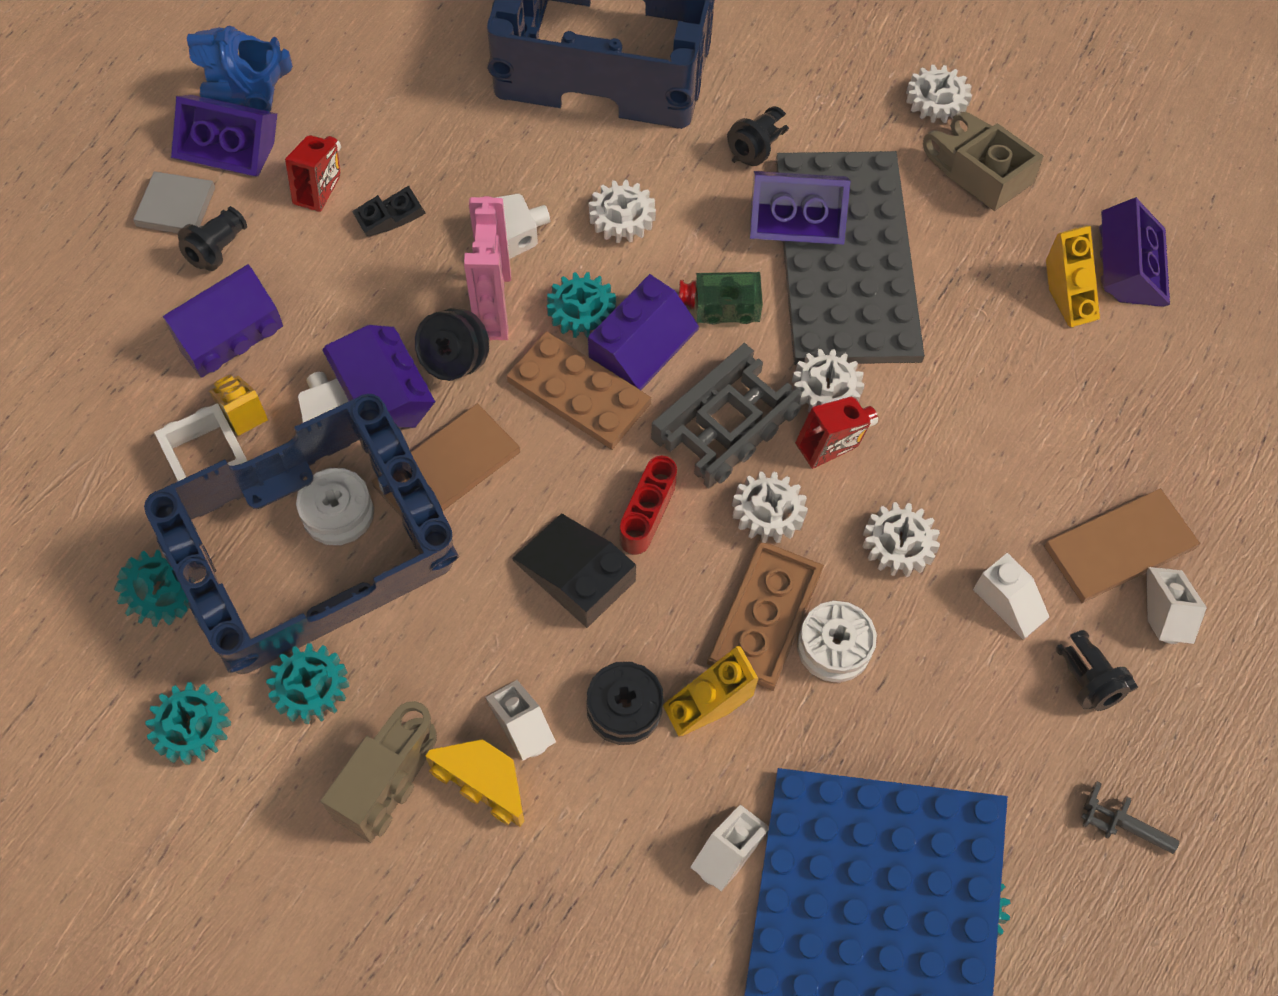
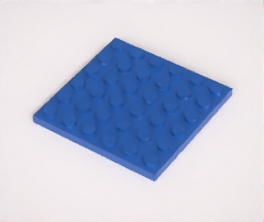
M778 768L744 996H993L1008 796Z

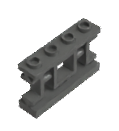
M743 343L652 422L651 439L661 447L665 444V448L671 452L682 442L700 458L695 464L694 474L698 478L702 477L704 479V485L708 489L716 482L719 484L724 482L739 461L746 462L754 454L759 443L763 440L768 442L777 433L779 425L785 420L788 422L793 420L801 410L799 402L802 392L798 388L792 391V386L787 382L775 392L757 377L762 372L763 361L759 358L757 360L753 358L754 350L746 343ZM741 376V382L750 389L744 396L731 386ZM759 399H762L773 409L763 419V412L753 405ZM727 402L747 418L731 433L711 417ZM694 417H696V423L705 429L698 436L685 427ZM714 439L727 449L717 460L716 453L707 446Z

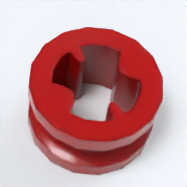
M680 280V299L685 306L687 305L690 309H695L696 280H692L689 284H686L684 280Z

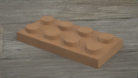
M547 331L507 374V382L611 450L615 448L651 404V397Z

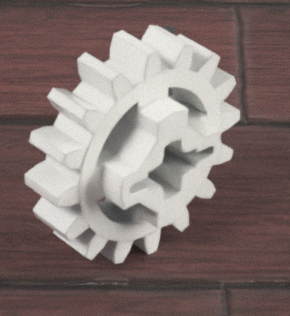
M931 65L930 71H927L922 67L920 68L919 75L914 73L911 82L908 83L906 102L912 104V112H921V119L930 116L932 123L936 121V118H941L943 123H947L948 117L953 119V116L966 112L972 97L970 93L972 86L965 84L966 76H956L957 69L948 72L945 65H943L941 70H937L935 65Z
M625 180L622 186H618L616 181H612L611 188L602 185L601 194L597 192L592 194L593 201L589 202L590 224H595L596 233L604 231V239L606 240L611 236H616V243H620L622 237H626L629 242H633V235L636 234L643 238L644 229H652V221H655L656 217L655 199L649 198L650 191L648 189L641 192L639 183L630 187L628 180Z
M818 349L817 357L810 353L806 354L805 362L799 361L797 363L796 371L793 373L792 383H794L792 391L798 388L802 392L799 405L808 403V412H810L812 407L851 396L859 402L864 389V383H862L864 374L861 371H856L857 361L848 363V354L845 353L839 358L836 356L835 349H832L829 355H825L822 349ZM827 378H829V384H830L829 389L827 388V382H826V379H827Z
M759 472L757 480L748 476L745 485H738L732 502V507H734L733 519H740L738 528L740 530L749 528V537L751 539L756 534L761 535L762 543H766L768 537H773L776 543H780L783 534L791 539L795 530L802 528L808 510L805 507L806 496L798 495L801 486L799 484L792 487L788 485L790 481L788 476L782 481L778 480L777 472H773L771 478H766L763 472Z
M893 502L890 511L881 506L878 516L875 514L870 516L869 525H866L863 536L867 537L865 538L863 548L872 549L868 556L869 561L878 559L880 561L878 566L880 571L886 566L891 567L892 576L896 575L898 569L903 570L906 577L910 576L912 568L919 573L923 572L925 563L931 565L935 558L934 553H937L940 547V543L936 541L940 534L939 530L930 529L935 520L933 518L924 520L922 518L924 514L922 508L916 513L912 512L910 503H907L905 509H900L897 502ZM900 532H903V534H902V539H903V545H902V547H900V542H901V540H899V538H900V537H899Z

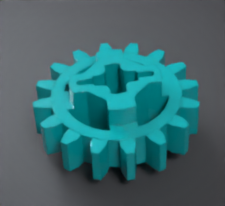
M574 272L573 279L568 280L563 276L561 277V286L558 284L552 285V293L547 294V314L552 318L553 326L561 324L562 334L572 330L573 338H577L579 332H584L588 338L591 330H595L616 309V295L611 293V285L609 283L602 285L601 276L592 280L590 279L589 272L585 273L584 278H579L578 274Z
M156 550L153 557H149L145 551H141L137 560L130 557L125 567H121L117 576L120 580L117 581L114 591L121 593L117 599L118 604L127 603L129 605L125 612L127 616L136 612L139 614L138 623L142 624L146 618H150L153 627H157L161 619H164L168 625H171L176 616L181 619L188 611L187 608H190L189 601L173 568L169 565L166 558H162L160 550ZM157 581H160V585L158 587L159 589L157 590L156 594L153 595V586L156 585Z
M307 643L304 652H300L297 646H293V656L288 657L281 654L279 657L283 664L281 666L272 665L270 668L276 678L267 679V685L273 690L268 694V697L272 703H277L275 708L280 715L287 712V717L291 722H294L299 715H301L305 724L310 723L311 716L316 715L320 721H324L323 712L328 709L335 714L337 709L334 702L336 700H346L344 693L340 689L349 687L347 678L343 677L348 673L344 664H339L341 660L338 654L335 652L329 655V651L324 645L317 652H315L311 643ZM309 663H318L321 665L315 666ZM311 679V686L306 687L305 682ZM297 701H303V702H306V703H308V704H305V705H304V704H297V703H295V702H297Z
M187 682L185 691H180L176 685L172 686L173 695L168 698L161 693L159 698L162 705L160 707L151 706L149 709L155 715V719H149L145 722V725L150 730H153L147 735V738L152 744H156L154 749L161 756L166 754V758L172 763H175L180 756L185 765H190L192 756L195 755L203 762L205 761L206 750L210 749L214 753L219 751L215 745L217 739L227 740L228 738L222 731V728L231 726L229 718L223 716L230 710L225 702L220 703L222 697L219 693L214 691L210 694L211 690L205 684H202L198 691L192 682ZM190 702H200L201 704L195 706L190 704ZM186 714L191 717L189 726L191 733L186 729L188 727ZM173 740L177 743L182 740L187 742L188 745H177L170 741Z

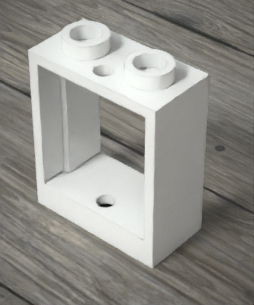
M218 403L210 407L201 408L195 414L182 420L170 422L162 429L154 432L178 481L186 478V475L173 448L219 427L236 457L235 460L227 464L235 466L247 462Z

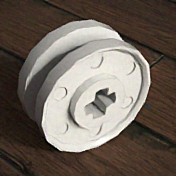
M328 468L313 474V482L309 486L300 489L297 494L296 507L305 530L314 540L325 545H343L355 541L367 531L373 521L374 506L365 481L357 473L345 468Z
M830 601L818 605L808 613L798 636L797 650L802 664L811 674L824 681L840 683L854 679L865 670L876 648L877 633L872 620L862 609L849 602ZM833 638L840 640V645L833 643Z

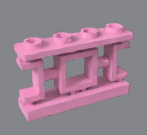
M489 196L469 198V210L474 238L472 243L473 253H465L464 257L471 312L485 325L489 340H508L504 282L511 281V268L503 199Z

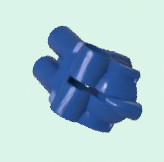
M233 26L212 28L187 35L190 59L194 64L203 67L207 82L201 83V97L271 111L275 85L279 78L287 75L293 67L289 51L286 49L280 50V43L276 37H273L270 42L262 41L254 36L238 31Z

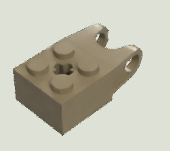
M960 112L953 116L950 127L954 136L941 131H931L923 138V148L929 159L949 178L994 211L1035 183L1044 157L998 123L992 126L967 112ZM960 120L967 125L966 132L961 128ZM932 140L939 145L940 152L934 149Z
M416 701L401 704L374 739L366 735L321 799V803L334 821L369 843H372L376 836L381 837L386 832L392 822L391 813L398 803L404 804L414 788L412 782L426 761L425 755L435 747L437 732L431 723L428 708ZM417 711L423 715V718L411 719L402 726V718L406 713ZM429 732L428 740L424 744H422L426 735Z

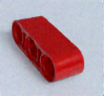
M656 456L648 462L621 519L619 541L622 549L628 554L638 555L648 549L675 491L677 466L673 459L668 456ZM663 474L668 476V478L660 480L654 476ZM644 502H652L656 506H654L653 508H645L641 506V504ZM637 530L642 532L643 535L631 537L627 533Z

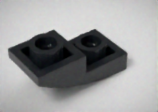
M409 185L384 201L377 195L352 211L366 236L393 230L426 214Z

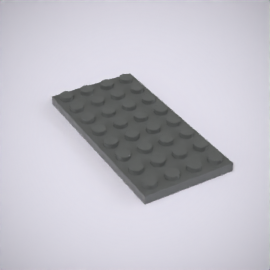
M897 151L777 153V172L848 177L851 181L844 245L783 241L794 365H797L799 361L805 362V357L808 353L817 357L818 349H822L825 355H829L830 351L835 349L836 356L839 358L846 353L848 354V363L857 361L858 364L922 363L925 355Z

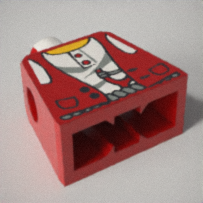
M313 135L306 136L285 158L292 204L318 212L322 211L341 173L338 157L341 144L336 138L327 136L323 139Z
M852 396L812 407L795 444L812 469L858 447L868 428L878 423L877 412L872 406L862 408L856 398Z

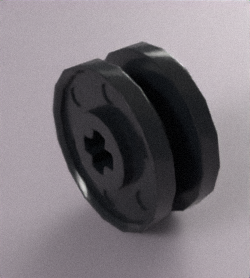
M453 307L424 318L415 334V351L420 364L429 374L440 380L452 381L476 372L485 363L489 353V337L485 325L474 313L464 308Z
M615 662L602 668L592 678L587 691V718L593 730L604 740L617 745L636 744L648 738L658 727L664 705L663 688L656 675L645 666L634 662ZM627 699V704L631 703L630 707L624 708L622 703H619V700Z

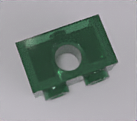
M760 272L696 273V322L711 325L728 322H738L740 324L760 322L763 306Z

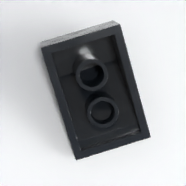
M562 513L512 558L513 562L586 628L636 582V564L610 541Z

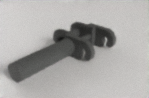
M1098 781L1094 783L1093 791L1088 795L1083 809L1088 811L1087 814L1083 813L1081 816L1084 819V827H1087L1090 823L1105 831V838L1108 839L1111 834L1116 835L1117 830L1115 826L1119 825L1134 835L1172 854L1175 853L1180 842L1178 839L1126 814L1131 803L1130 797L1125 796L1122 801V807L1115 813L1098 805L1097 795L1101 788V783ZM1095 810L1110 816L1109 824L1094 817Z

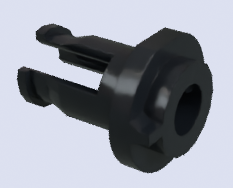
M772 106L754 120L748 118L737 120L727 133L728 144L734 155L731 161L733 163L741 161L749 166H758L763 163L770 155L771 144L778 139L779 135H783L789 130L787 125L781 128L774 126L786 113L781 108Z
M230 206L227 211L223 209L218 217L211 219L204 226L198 227L187 224L178 232L179 249L184 258L194 267L214 271L223 263L221 253L223 248L235 239L242 229L245 230L247 228L246 220L238 210Z
M1080 630L1074 632L1070 637L1091 665V669L1087 667L1073 646L1065 648L1060 644L1056 647V652L1065 658L1068 669L1082 687V690L1077 695V701L1083 709L1106 710L1123 700L1129 692L1138 688L1133 675L1126 667L1113 668L1101 650L1091 643L1087 631Z

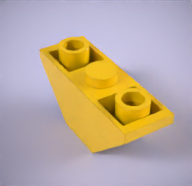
M1086 225L1057 234L1046 258L1049 291L1069 327L1099 320L1100 313L1091 226Z
M227 375L214 383L215 388L209 390L237 436L268 421L256 391L239 375L234 378L232 375Z
M736 646L664 703L663 707L678 737L729 715L754 696L758 677L741 646Z
M483 739L428 751L425 757L431 767L429 772L436 779L444 784L452 781L461 787L460 794L470 802L478 805L482 801L491 807L490 813L503 824L509 825L512 821L519 827L522 826L525 820L516 769L512 758Z

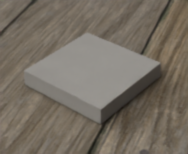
M154 171L133 220L137 227L178 233L187 224L200 227L215 190V185L211 180Z

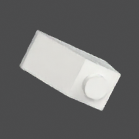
M1008 553L982 573L973 589L1023 640L1049 618L1033 577Z
M1148 567V622L1157 638L1169 644H1177L1179 642L1194 644L1207 609L1206 605L1182 570Z
M518 680L485 697L511 745L523 761L529 757L542 754L547 747L556 743L540 706Z
M739 805L711 834L691 865V868L706 883L714 885L722 891L736 876L769 831V826Z

